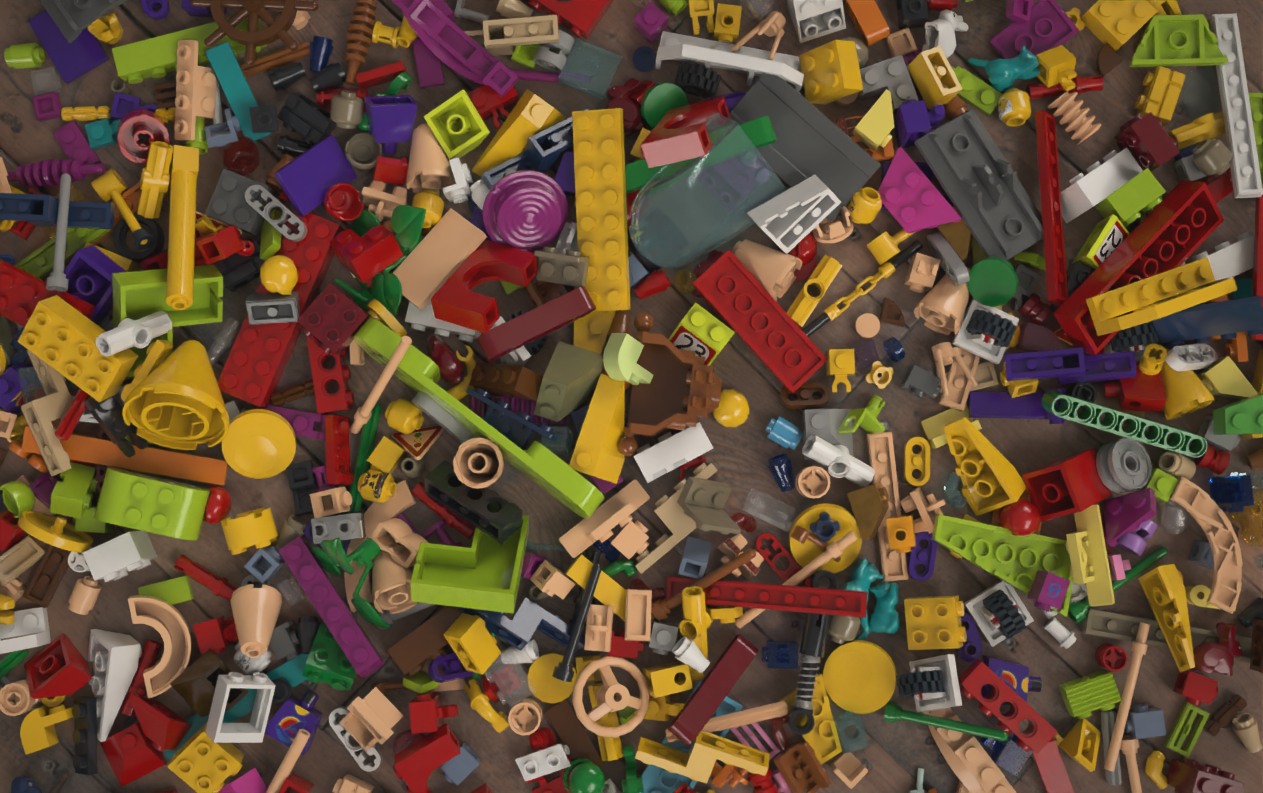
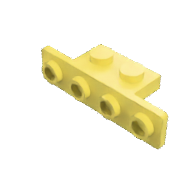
M1095 504L1081 512L1074 513L1077 532L1066 534V550L1070 555L1071 561L1070 574L1074 579V584L1086 583L1090 606L1112 605L1115 603L1103 527L1099 505Z

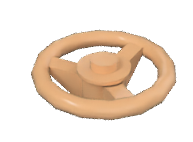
M605 656L590 662L580 672L573 687L572 702L577 718L587 730L601 737L616 738L630 733L643 721L649 708L650 693L644 674L634 663L622 657ZM610 666L620 667L634 677L640 690V699L630 696L628 689L617 682ZM599 669L603 684L596 693L598 704L587 714L582 702L583 688L587 679ZM626 706L637 709L635 715L623 725L603 727L596 723L598 719L608 712H615L624 709Z

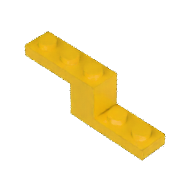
M703 730L693 741L689 753L641 737L635 759L641 760L645 764H652L670 773H678L689 777L693 781H700L706 784L716 759L727 765H735L746 769L750 773L765 776L769 768L770 757L769 753Z

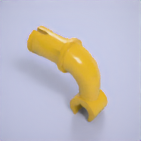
M467 345L465 346L469 353L466 358L462 357L457 350L456 355L462 363H465L468 375L463 377L464 380L460 384L446 391L458 401L468 395L466 392L468 388L476 390L469 383L477 361L474 358L473 350Z
M472 679L468 681L470 688L468 684L464 685L463 689L470 699V707L491 723L498 733H501L510 726L506 720V714L502 711L497 713L491 706L489 698L483 693L477 680Z

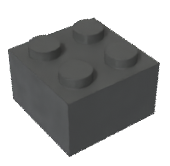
M223 169L205 214L258 237L265 218L246 202L245 192L252 185H261L274 197L276 192L267 185ZM255 192L252 195L255 198L254 201L257 200L266 206L268 202L260 196L261 193Z

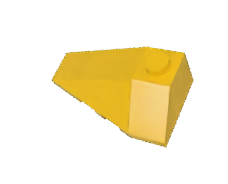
M526 89L472 168V171L482 177L484 172L522 154L529 137L564 121L566 116Z

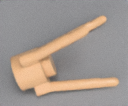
M771 11L753 30L731 48V51L735 52L756 33L758 35L764 33L769 37L775 35L776 37L769 55V60H773L780 39L785 33L782 29L786 23L785 17L778 11Z
M943 342L931 348L936 366V375L941 379L938 384L941 386L940 393L943 390L945 397L949 395L944 366L953 363L954 357L972 385L977 387L978 384L960 356L958 347L952 348L951 342Z

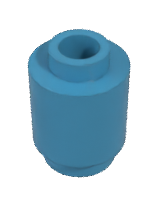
M780 416L777 419L772 418L765 429L768 432L767 438L786 449L791 448L793 450L797 447L804 434L799 430L798 426Z

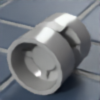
M559 30V42L542 43L543 46L537 48L533 61L549 71L562 73L567 62L565 55L570 54L575 39Z

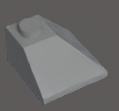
M851 409L803 410V446L811 435H816L832 445L847 447L850 455L853 456L852 433L840 434L837 431ZM852 420L847 424V427L852 425ZM804 455V460H813Z

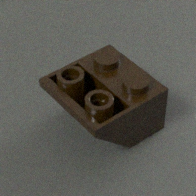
M209 649L173 680L170 685L200 717H205L210 714L218 675H228L231 671ZM230 688L225 711L235 706L249 691L246 688Z

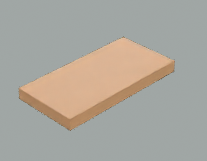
M450 208L393 272L401 282L402 296L422 311L431 301L433 295L446 283L448 278L457 271L461 264L487 238L486 234Z

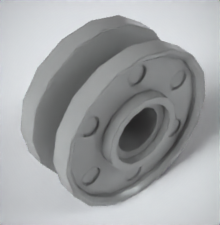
M1122 438L1117 441L1108 442L1100 447L1096 456V467L1101 481L1109 490L1116 493L1142 488L1151 477L1152 465L1145 447L1137 440Z

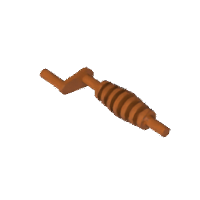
M357 0V7H354L353 10L354 15L351 16L349 21L350 24L347 28L349 34L346 36L348 44H346L345 49L348 52L345 54V61L349 63L345 83L348 85H355L358 67L364 65L366 60L364 57L368 55V48L372 43L371 39L375 26L374 20L376 19V12L374 10H376L377 3L373 0Z

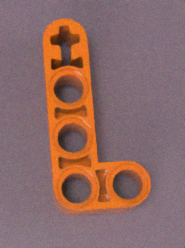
M842 0L843 7L859 37L867 47L890 36L889 27L875 0Z

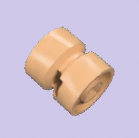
M817 466L802 468L796 474L794 480L798 493L803 497L813 499L825 495L831 484L827 471Z
M27 678L7 684L0 690V710L9 716H17L31 711L42 702L40 698L34 699L30 696Z
M530 697L521 698L515 702L508 716L509 725L515 733L530 735L538 729L543 717L540 703Z

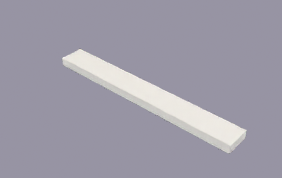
M1237 13L1212 14L1209 18L1211 32L1215 34L1219 41L1216 44L1223 56L1226 55L1228 57V63L1216 65L1227 147L1232 152L1230 169L1234 197H1261L1263 189Z

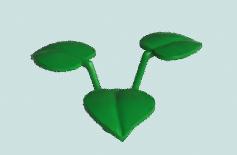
M400 205L393 210L391 226L393 231L397 233L394 237L404 256L385 268L383 274L378 273L372 279L371 291L373 298L379 301L393 316L397 315L401 302L402 285L398 277L393 273H389V271L403 262L424 239L420 234L426 213L424 208ZM363 210L360 216L352 221V231L359 237H362L371 228L380 225V222L372 212Z
M367 537L347 556L340 538L323 540L320 543L322 549L311 546L309 549L320 565L335 577L341 575L338 566L346 573L353 574L354 570L350 564L351 561L360 568L366 566L354 590L351 602L357 612L367 622L378 627L388 628L391 624L385 623L375 609L359 595V591L370 569L374 566L372 560L381 553V549L376 542Z

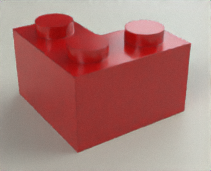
M382 224L371 228L362 237H359L349 228L346 231L340 232L334 239L329 241L340 263L362 283L404 256L393 233Z

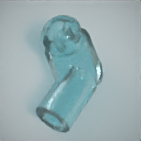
M950 472L943 489V495L952 508L961 509L966 505V498L962 497L957 489L961 478L957 476V473Z

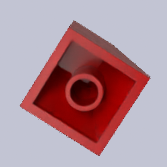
M64 633L24 664L30 696L34 699L72 695L92 679L88 662Z
M132 693L129 699L144 735L152 740L151 745L162 752L165 749L175 751L192 724L156 699H148V697Z
M139 722L112 735L106 741L100 742L121 787L167 764L162 751L151 745L152 740L144 735Z

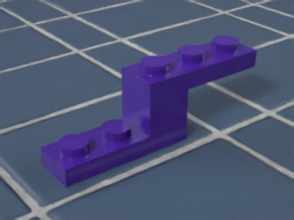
M1083 347L1005 355L1007 381L1058 377V384L1136 378L1137 376L1134 351L1084 355Z

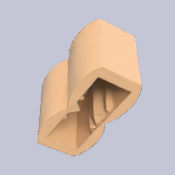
M398 518L379 523L371 536L372 540L376 542L381 550L389 552L396 563L406 568L416 564L420 542L428 543L425 538L413 533L411 528Z

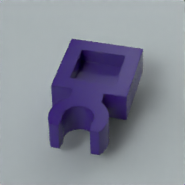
M116 92L110 117L121 120L132 111L140 109L155 111L157 107L153 104L141 106V98Z

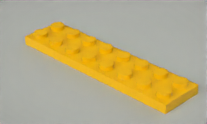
M623 109L572 112L577 242L578 251L581 252V256L589 257L585 288L596 306L594 311L631 310Z

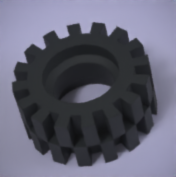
M681 63L678 67L674 85L680 87L684 92H688L687 94H694L696 97L715 98L721 75L717 74L716 71H711L710 68H703L704 66Z

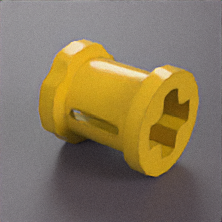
M377 21L373 29L372 42L376 44L378 42L390 44L393 48L397 49L399 44L396 38L400 27L382 25V22Z
M1155 343L1147 345L1143 352V357L1139 361L1140 370L1147 375L1158 374L1167 356L1166 349Z

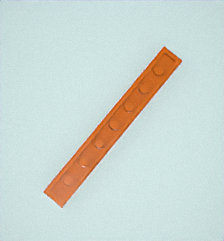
M29 425L25 426L21 451L41 454ZM72 433L67 441L59 439L71 460L223 486L226 483L229 464L225 459L150 446L141 450L133 443L131 445L136 454L129 458L123 454L116 443L114 444L109 439Z

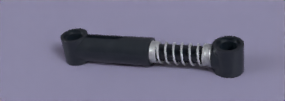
M818 570L810 578V587L819 588L818 580L822 576L829 578L830 584L828 588L837 589L838 587L836 576L826 570ZM806 613L799 651L802 654L801 659L803 660L800 661L802 667L799 668L801 674H798L800 676V681H797L799 686L796 688L798 692L797 695H794L797 698H794V704L787 714L789 727L799 735L809 733L814 727V710L812 708L814 702L812 697L815 696L813 691L816 690L814 684L817 683L815 677L818 676L816 671L819 669L817 665L821 662L820 658H824L831 618V615L819 614L818 620V614ZM799 714H804L807 717V721L803 726H796L794 724V719Z

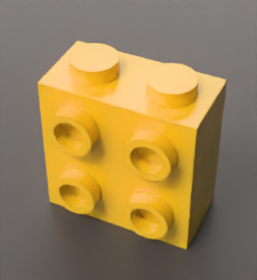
M959 595L904 599L908 650L957 649L963 646V642H966V628L961 625V616H964L963 601H959Z
M206 722L171 756L167 767L197 793H218L225 784L224 780L229 775L234 777L242 768L241 762L244 753L232 743H214L205 732Z

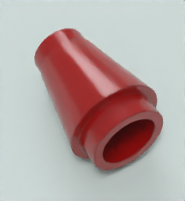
M661 268L658 271L654 270L633 289L637 297L642 300L667 291L671 283Z

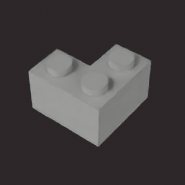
M902 55L860 69L863 90L858 92L859 101L881 93L883 94L887 89L891 92L893 115L897 113L899 106L903 102L911 99L919 101Z

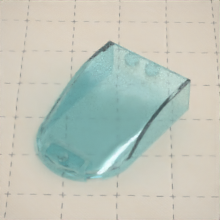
M716 113L705 124L712 147L705 156L664 165L644 185L634 200L631 208L633 213L631 226H629L632 242L643 257L656 265L670 268L684 266L715 250L755 223L747 212L787 190L738 123L721 114Z

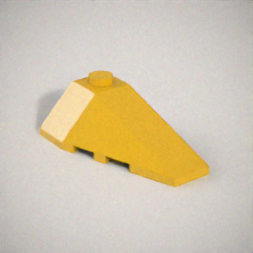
M600 374L569 464L576 471L615 484L618 482L625 461V456L618 450V442L624 437L625 381L613 380L610 376Z
M966 417L946 424L943 429L950 452L955 457L957 464L955 468L957 476H960L963 485L961 490L975 515L979 516L1017 502L1026 486L1015 467Z
M1175 564L1159 566L1138 579L1181 673L1195 667L1183 576L1176 569Z

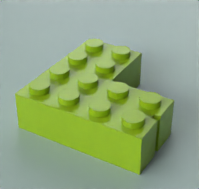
M215 265L194 266L193 304L185 310H175L166 303L167 269L112 273L113 329L117 328L119 323L126 318L138 320L159 311L166 312L172 321V329L168 330V333L151 339V342L146 347L140 349L133 346L129 348L138 355V358L126 377L133 376L137 366L144 363L148 356L146 351L152 342L167 340L173 344V327L222 322L223 301L220 297H223V276Z
M522 515L521 527L503 544H500L478 528H475L471 548L420 542L410 582L411 601L514 614L528 540L529 515Z

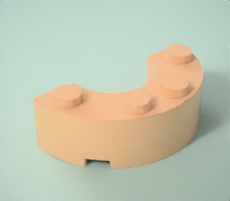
M135 595L128 597L133 624L143 623L154 627L161 634L164 641V652L161 659L154 666L145 669L143 672L149 699L171 688L170 683L185 671L191 654V636L184 617L170 603L153 596Z

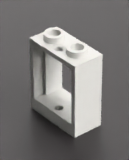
M230 672L228 675H218L205 731L214 743H262L276 685L263 673L243 675L238 672ZM230 688L257 689L250 723H222Z

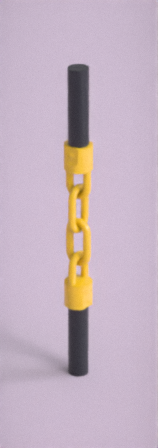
M916 240L891 261L885 262L878 268V272L875 275L866 277L856 286V290L846 297H841L827 307L823 314L802 329V331L809 337L828 321H833L849 307L853 300L867 294L876 286L880 279L888 278L896 271L897 267L922 249L923 245L921 242ZM869 281L872 285L863 291L860 287ZM842 302L845 306L839 310L837 305Z

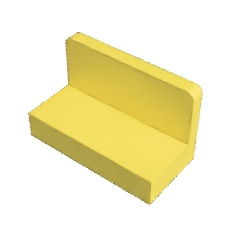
M966 404L962 412L951 408L920 422L931 449L948 443L943 427L960 418L966 417L978 430L982 429L978 420L969 418V410Z

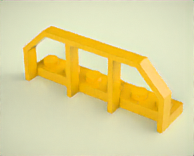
M1208 257L1088 298L1086 302L1097 335L1100 336L1147 323L1237 290L1234 276L1215 281ZM1202 285H1205V286H1206V287H1203V288H1200V289L1188 291V290L1197 288V287L1202 286ZM1168 298L1167 301L1155 303V302H1158V301H1160V300H1163V299ZM1130 311H1134L1133 313H1130V314H1127V315H1124V316H1120V317H1117V318H1113V317L1119 316V315H1121V314H1124V313H1127V312H1130Z

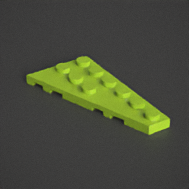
M936 514L932 540L1026 595L1029 594L1037 570L1047 571L1071 581L1060 610L1050 608L1058 614L1067 617L1073 578L1070 574L1071 561L1070 555L1066 550V540L1037 534L1013 536L1012 532L1007 528Z

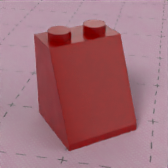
M1094 448L1074 453L1022 475L1031 501L1039 509L1041 522L1081 512L1112 495L1098 475L1096 467L1097 455Z

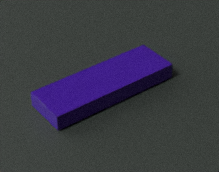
M969 392V418L1044 419L1045 409L1041 403L1044 395L1043 393H1031L1011 398L1009 392Z

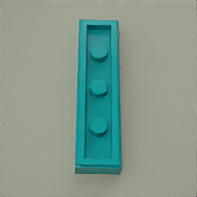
M226 42L205 51L235 116L238 117L240 127L248 144L271 135V132L253 133L249 107H259L230 43Z

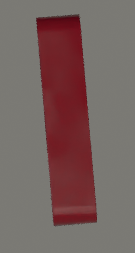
M581 286L489 330L487 333L481 334L477 340L488 361H493L596 310V306L585 286Z
M738 634L668 727V730L689 746L744 673L759 649L741 634Z

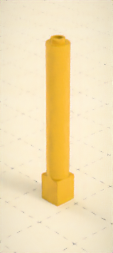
M179 145L173 146L170 163L169 183H171L166 303L175 310H185L193 304L199 148Z

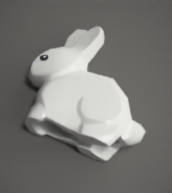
M946 9L940 12L937 20L927 22L924 27L926 29V44L923 45L922 52L940 46L946 58L951 56L956 47L955 31L964 32L969 28L963 22V17Z

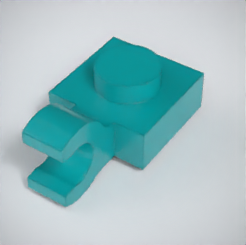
M106 118L85 124L90 148L96 150L117 144V128L121 120L112 123V120Z

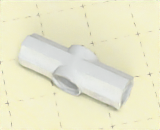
M164 311L153 313L138 320L126 318L119 323L117 328L101 333L99 337H96V346L100 353L106 357L133 346L141 349L146 347L151 342V339L168 333V330L172 329V321Z
M811 435L802 448V454L827 467L829 474L835 478L845 477L861 487H867L875 475V469L851 456L847 447L832 445L816 435Z

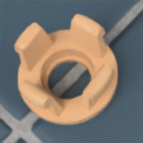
M845 206L841 207L842 216H836L832 221L825 217L813 229L814 238L818 242L837 243L852 233L854 228L853 222L849 219L850 213Z

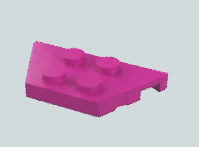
M899 147L878 190L882 204L907 234L918 232L925 228L939 227V225L950 222H959L961 217L903 148Z

